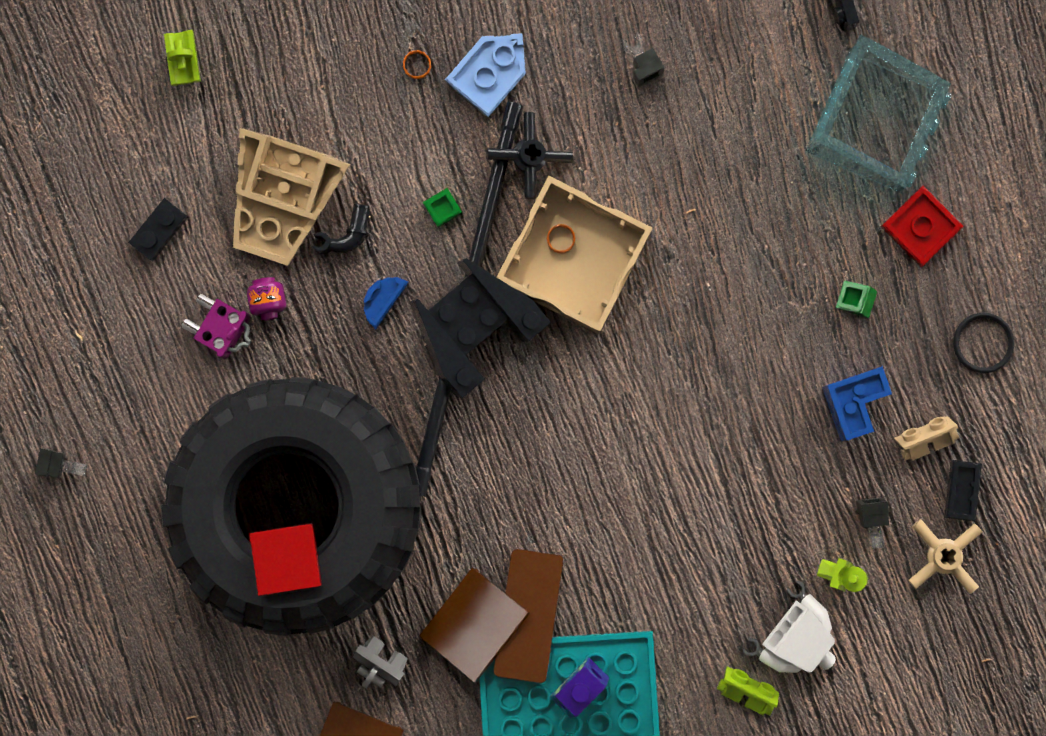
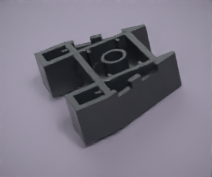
M467 258L457 263L467 276L428 309L419 299L410 302L417 323H419L425 338L428 351H430L437 374L457 398H464L485 379L466 355L504 322L508 324L522 342L530 341L551 323L532 299Z

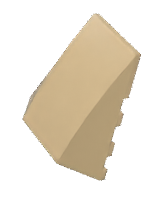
M240 128L238 182L236 184L237 206L235 209L233 248L288 266L350 164L327 154L273 136Z

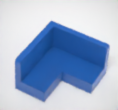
M883 366L822 387L841 442L874 432L865 403L892 394Z

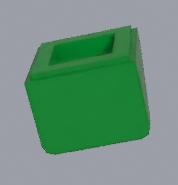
M844 280L836 308L869 318L877 291L871 286Z

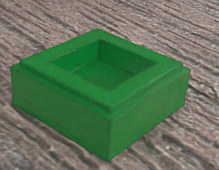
M448 188L423 202L438 228L462 214Z

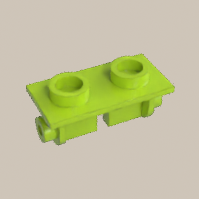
M726 667L724 679H721L717 686V690L721 691V695L737 703H740L745 695L748 697L744 705L745 707L762 716L764 714L770 716L774 707L778 706L779 692L766 682L760 683L750 678L747 673L740 669Z

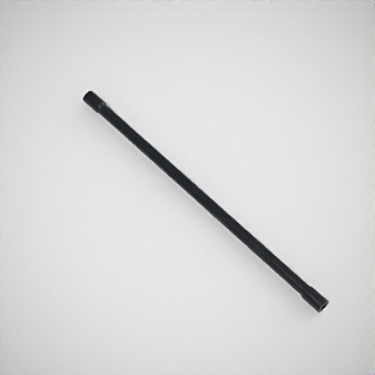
M507 102L497 149H512L523 105ZM506 160L493 161L469 257L470 261L481 268L508 165ZM440 377L416 466L420 483L419 496L426 497L431 477V467L451 391Z

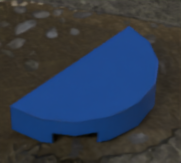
M399 277L385 278L376 281L368 289L364 298V312L367 321L376 330L409 284L408 281Z

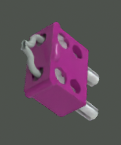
M200 294L198 297L213 306L197 298L196 302L210 311L201 326L188 319L184 320L185 323L196 328L198 331L183 323L182 328L195 335L193 339L216 351L217 356L223 359H227L231 352H237L243 346L248 347L251 343L248 337L250 332L248 323L251 315L246 311L240 312L219 299L213 301ZM226 309V314L222 316V312ZM246 329L244 334L246 342H241L235 347L243 331ZM212 334V338L208 341V336Z

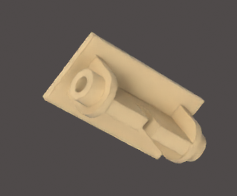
M948 416L932 419L927 425L905 430L902 435L894 439L903 448L901 450L903 459L905 461L908 459L914 461L930 454L928 443L932 442L935 451L955 444V440L959 439L956 430L958 425Z

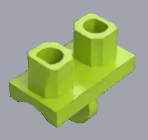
M186 30L179 33L164 34L171 85L178 86L201 82L194 31Z
M838 558L837 564L822 559L817 572V576L831 581L830 587L844 592L846 589L850 592L862 591L868 582L867 574L863 569L855 567L853 563Z

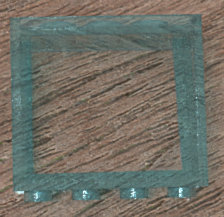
M860 34L849 50L805 151L900 193L906 186L910 188L916 178L917 172L913 169L917 160L922 161L926 155L929 146L925 142L929 134L934 135L940 123V119L936 117L940 108L945 109L952 94L948 92L951 83ZM862 59L935 91L900 172L829 135Z

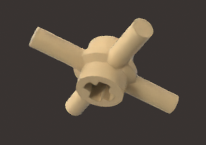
M921 519L912 525L915 531L927 543L929 549L927 553L928 564L908 580L909 583L917 589L936 572L942 574L952 573L969 594L973 593L979 586L961 566L963 562L962 549L978 537L982 530L974 523L953 541L950 539H938ZM941 551L950 552L947 556L949 562L941 561L943 557Z

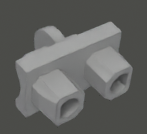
M371 636L363 646L359 645L352 657L363 664L357 670V673L366 678L362 686L367 689L372 682L381 688L385 683L384 679L397 686L404 675L402 671L408 658L394 651L388 662L378 656L385 644L375 636Z

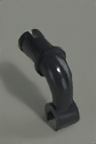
M354 204L350 229H346L347 234L342 238H330L326 233L318 232L314 236L317 239H324L326 242L321 247H312L319 254H327L330 251L346 253L355 250L363 243L365 237L369 236V233L366 231L371 208L367 205Z

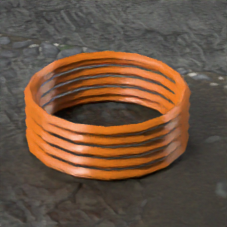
M420 50L409 52L403 60L405 74L413 79L426 77L431 69L429 56ZM419 53L428 59L429 68L424 75L413 76L407 72L405 62L412 54Z
M564 224L553 226L547 235L548 246L557 253L568 252L575 243L574 231ZM564 227L571 231L573 243L568 249L556 250L549 243V235L555 228Z

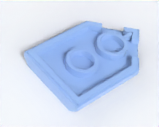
M522 33L495 37L482 36L445 79L454 90L487 117L493 113L526 74Z

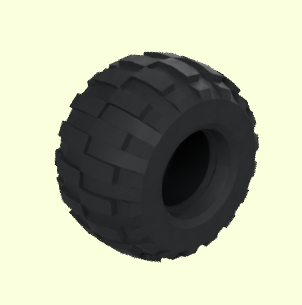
M308 378L266 379L251 383L245 389L231 395L226 394L211 404L208 408L209 411L197 423L192 422L179 440L182 445L174 461H169L163 483L167 484L165 505H161L162 527H167L171 543L168 551L176 569H181L191 583L189 589L204 604L209 603L219 610L223 618L243 628L248 626L263 630L265 634L283 636L300 633L313 634L332 629L337 625L354 619L374 605L391 588L400 573L405 569L413 552L417 531L420 528L422 508L420 507L419 496L420 483L415 463L412 462L405 442L395 427L391 425L378 409L356 394L337 385ZM279 454L300 455L316 462L328 473L338 495L339 508L336 524L326 541L317 548L322 586L258 596L251 543L242 533L236 517L235 504L237 492L246 474L262 460Z

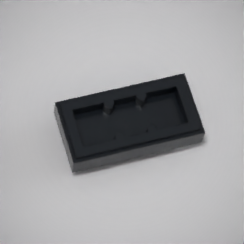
M951 460L944 518L975 522L982 469L981 463Z

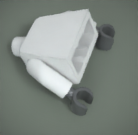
M794 581L800 587L801 593L795 595L788 588L786 591L790 598L800 599L801 603L795 601L763 642L762 645L766 647L765 649L760 647L757 639L748 638V640L756 644V651L749 652L747 649L742 648L743 652L748 656H759L761 662L778 672L797 673L803 669L810 673L817 665L827 670L833 666L836 660L835 655L829 651L834 645L835 639L830 634L832 626L828 611L811 594L807 595L805 593V586L801 581Z

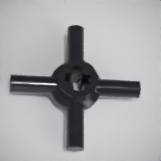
M525 112L524 139L518 142L514 149L487 148L486 159L514 161L516 167L524 172V198L536 199V172L546 162L572 163L573 152L546 151L543 144L535 139V113ZM530 156L535 157L532 161L530 160Z

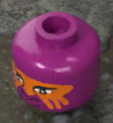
M274 277L253 280L252 285L247 288L249 311L254 316H261V321L277 319L278 313L285 310L284 287L282 283L275 281Z

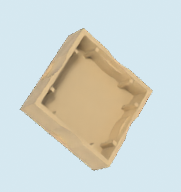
M548 176L530 211L528 221L521 235L514 242L497 278L526 295L534 302L599 334L652 231V227L617 209L600 205L585 193ZM555 225H567L575 233L574 246L566 253L554 252L548 246L547 235L549 230ZM558 227L550 233L549 243L556 250H566L573 243V235L567 228Z

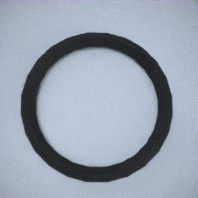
M976 313L968 316L958 325L953 338V347L958 360L966 368L977 373H991L1004 367L1010 360L1014 350V337L1009 325L1002 318L991 313ZM977 319L993 320L1000 324L1007 334V353L999 363L991 367L974 366L964 358L960 350L959 339L961 332L968 323Z

